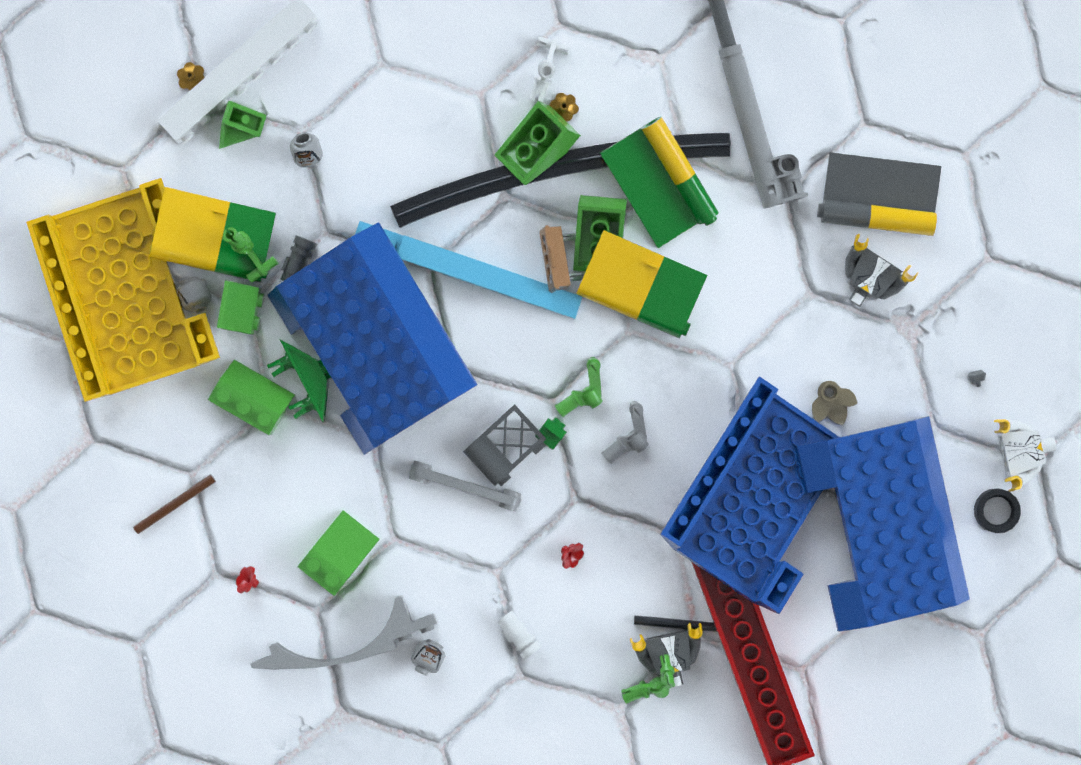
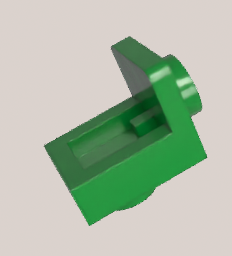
M556 417L553 420L548 418L539 429L546 438L544 441L545 445L551 450L557 446L567 433L564 430L566 425Z

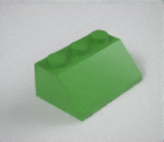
M234 359L219 379L208 400L267 435H272L295 394Z

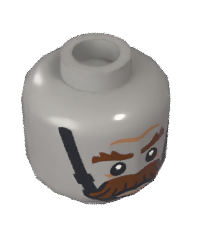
M302 132L297 134L290 143L293 160L298 166L311 168L321 161L323 151L316 135Z
M196 276L183 280L177 290L183 308L188 311L193 310L194 313L206 310V305L210 303L212 297L205 280L198 279Z
M427 639L426 642H419L411 657L412 663L416 666L414 670L425 676L428 673H437L446 657L443 651L444 647L430 639Z

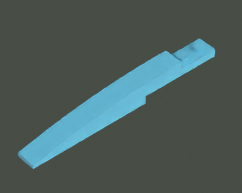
M360 221L355 234L372 225ZM383 229L403 261L574 319L576 318L582 296L565 290H556L550 293L548 284Z

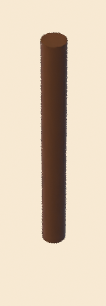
M210 474L133 526L135 532L140 534L214 484L216 482L215 478Z

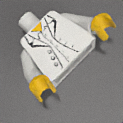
M995 419L994 422H998L1000 428L998 431H994V433L998 435L1006 476H1010L1005 479V482L1011 481L1012 488L1008 491L1019 490L1022 485L1029 482L1041 471V465L1046 463L1044 453L1056 451L1054 437L1041 439L1039 431H1034L1030 424L1022 421Z

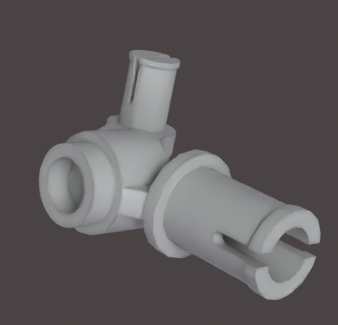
M632 401L633 403H630L629 407L634 430L627 436H618L616 442L604 452H601L610 464L625 451L636 450L640 453L649 445L643 417V406L637 401Z

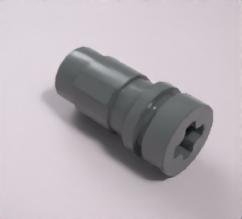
M296 235L293 241L295 244L290 248L292 252L289 257H286L281 269L283 273L280 280L284 281L306 267L309 258L313 256L311 253L315 251L317 243Z

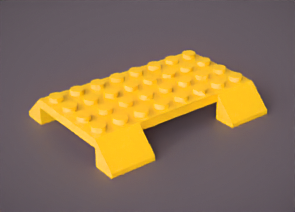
M162 178L140 184L139 188L51 216L48 214L26 222L84 402L113 395L220 358L206 313L186 319L168 262L149 257L165 187Z

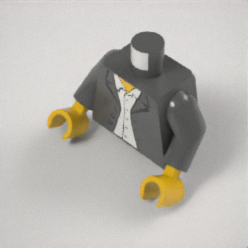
M860 234L855 236L854 245L845 259L847 283L855 288L849 298L852 303L861 307L867 296L874 301L878 298L885 300L898 294L909 282H913L919 272L913 276L908 274L911 265H908L904 271L900 270L867 248L868 237L866 242L860 243L858 242Z
M689 623L688 630L685 629L649 638H644L640 634V641L633 642L632 638L629 640L639 662L649 672L657 673L658 676H660V669L662 668L660 656L668 654L671 666L674 667L675 671L673 674L674 687L684 684L681 672L690 670V665L696 662L701 648L703 631L701 623H699L697 629H691V623Z

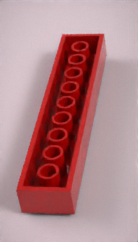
M691 562L766 764L792 765L814 757L815 754L759 605L752 603Z

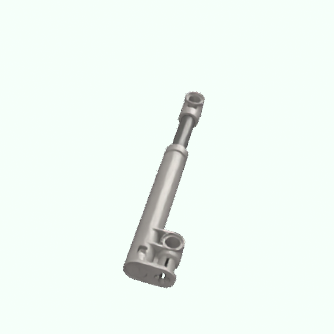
M708 0L722 47L718 52L722 60V66L763 209L808 197V193L803 191L800 181L802 176L798 158L793 154H784L773 158L745 57L742 55L743 50L741 44H736L724 0ZM788 159L792 161L794 166L792 171H785L782 168L783 160Z

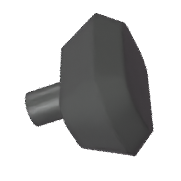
M983 370L970 372L967 378L972 384L976 383V386L980 387L981 381H984L986 378V373Z

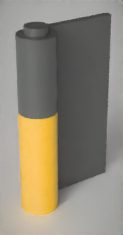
M829 152L823 203L818 204L817 217L821 218V223L934 236L937 223L935 210L942 166Z

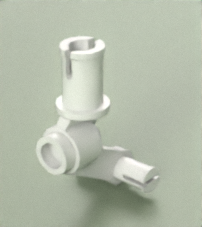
M539 36L536 46L547 48L549 52L547 59L542 60L538 65V74L540 76H534L533 78L535 82L529 100L535 102L537 93H539L537 102L543 103L548 85L552 83L549 78L555 73V64L552 62L554 51L568 55L570 46L559 43L554 38L549 40Z

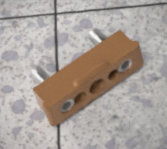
M546 225L540 230L539 234L548 289L550 293H553L556 290L567 289L571 286V281H581L583 276L581 272L569 273L564 242L575 241V233L562 234L561 226L549 227Z

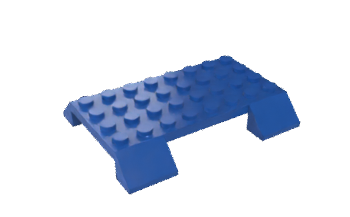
M379 222L348 238L278 284L267 294L290 334L293 335L301 329L304 331L350 408L343 412L340 417L364 455L478 385Z
M759 376L660 535L673 550L752 603L780 614L804 573L786 561H779L823 491L806 492L796 446L830 440L839 436L777 395L776 393L779 389Z
M929 416L830 440L796 446L806 492L835 488L855 577V580H846L827 585L838 632L872 627L957 606L970 600Z

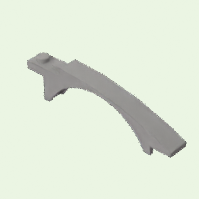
M400 595L395 598L390 618L382 632L366 647L351 655L334 659H315L294 653L279 642H276L269 646L271 655L255 660L250 665L253 669L279 670L319 668L355 662L395 650L397 648L395 639L398 638L399 642L412 638L411 633L418 630L421 633L435 629L434 624H437L438 620L435 613L413 621L404 596Z

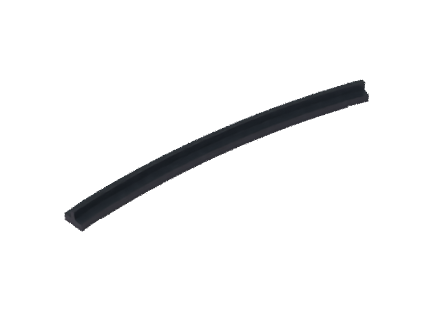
M730 133L673 135L687 159L730 157ZM617 142L569 150L529 184L570 174L608 168L600 153ZM504 165L436 187L390 207L399 228H402L452 207L520 187L524 184Z

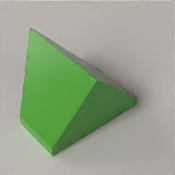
M228 101L221 123L219 149L260 137L267 115Z

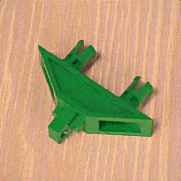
M279 339L286 351L285 356L270 364L268 363L267 367L270 369L280 365L278 369L271 373L274 378L291 368L295 369L308 393L306 398L289 406L290 410L302 407L293 417L298 419V417L315 410L322 422L325 423L329 379L332 377L321 359L318 360Z

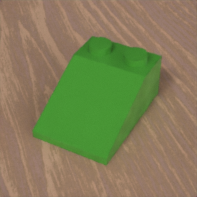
M538 101L494 156L524 185H527L564 156L581 135L551 106Z
M580 195L577 212L574 271L586 272L603 230L619 237H624L627 199Z
M225 280L217 328L254 335V330L258 331L260 325V317L257 316L258 307L262 308L264 302V294L261 293L262 289Z
M343 510L297 567L335 596L380 538Z

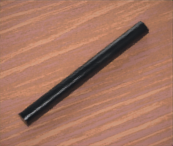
M634 615V625L688 629V624L691 623V629H697L699 623H701L702 631L717 632L713 622Z

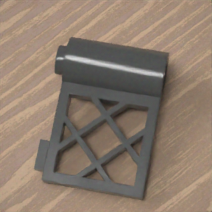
M514 404L470 444L463 453L494 486L497 484L503 486L511 478L509 473L530 453L533 452L536 455L546 446L544 443L546 438ZM514 411L521 418V428L507 427V417ZM504 421V427H497ZM524 422H525L530 428H523ZM494 429L504 430L503 444L493 443L487 435ZM507 430L520 431V445L506 444ZM523 431H533L540 439L533 445H523ZM496 446H502L503 453ZM506 447H520L519 458L514 463H511L506 458ZM522 447L529 448L522 454Z

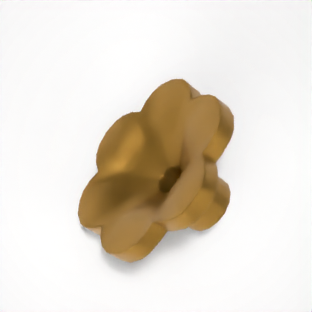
M192 62L186 63L184 68L177 71L179 86L183 89L188 88L192 90L205 78L203 67L200 65L195 66Z
M558 93L549 104L566 122L572 120L573 115L579 111V107L575 103L576 98L572 94Z

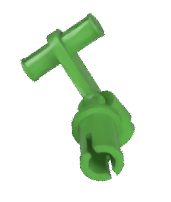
M229 227L228 230L231 234L226 230L223 232V239L231 245V248L239 254H248L257 268L246 275L251 283L262 275L264 277L268 275V271L279 264L274 256L262 264L252 250L254 247L253 242L244 231L237 232L235 228Z
M590 357L591 359H588L586 363L589 386L585 387L582 391H571L572 394L555 405L562 417H565V415L578 406H590L593 409L603 402L600 381L601 364L595 357Z
M668 654L660 656L662 666L660 677L653 678L650 683L642 680L640 684L621 690L626 704L643 697L646 699L650 698V694L658 698H665L669 694V688L675 686L673 678L675 671L674 667L671 666Z

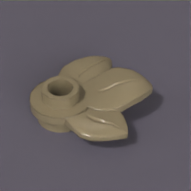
M825 381L818 387V397L812 403V415L817 422L822 421L828 416L834 423L844 425L847 418V407L858 404L856 396L850 389L840 388L834 381ZM827 388H831L833 390V395L831 397H827L825 395V390Z

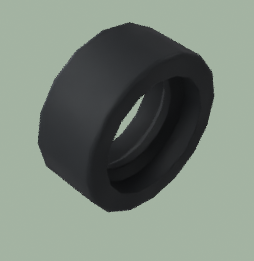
M999 488L989 489L981 493L976 499L974 517L984 530L993 533H1005L1013 529L1019 522L1021 515L1020 503L1011 492ZM993 497L1004 498L1011 507L1009 519L1002 524H992L984 516V506Z

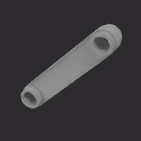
M414 460L413 465H411L409 479L424 484H427L428 480L500 502L499 507L514 512L520 506L521 493L505 488L503 492L435 472L431 470V465Z

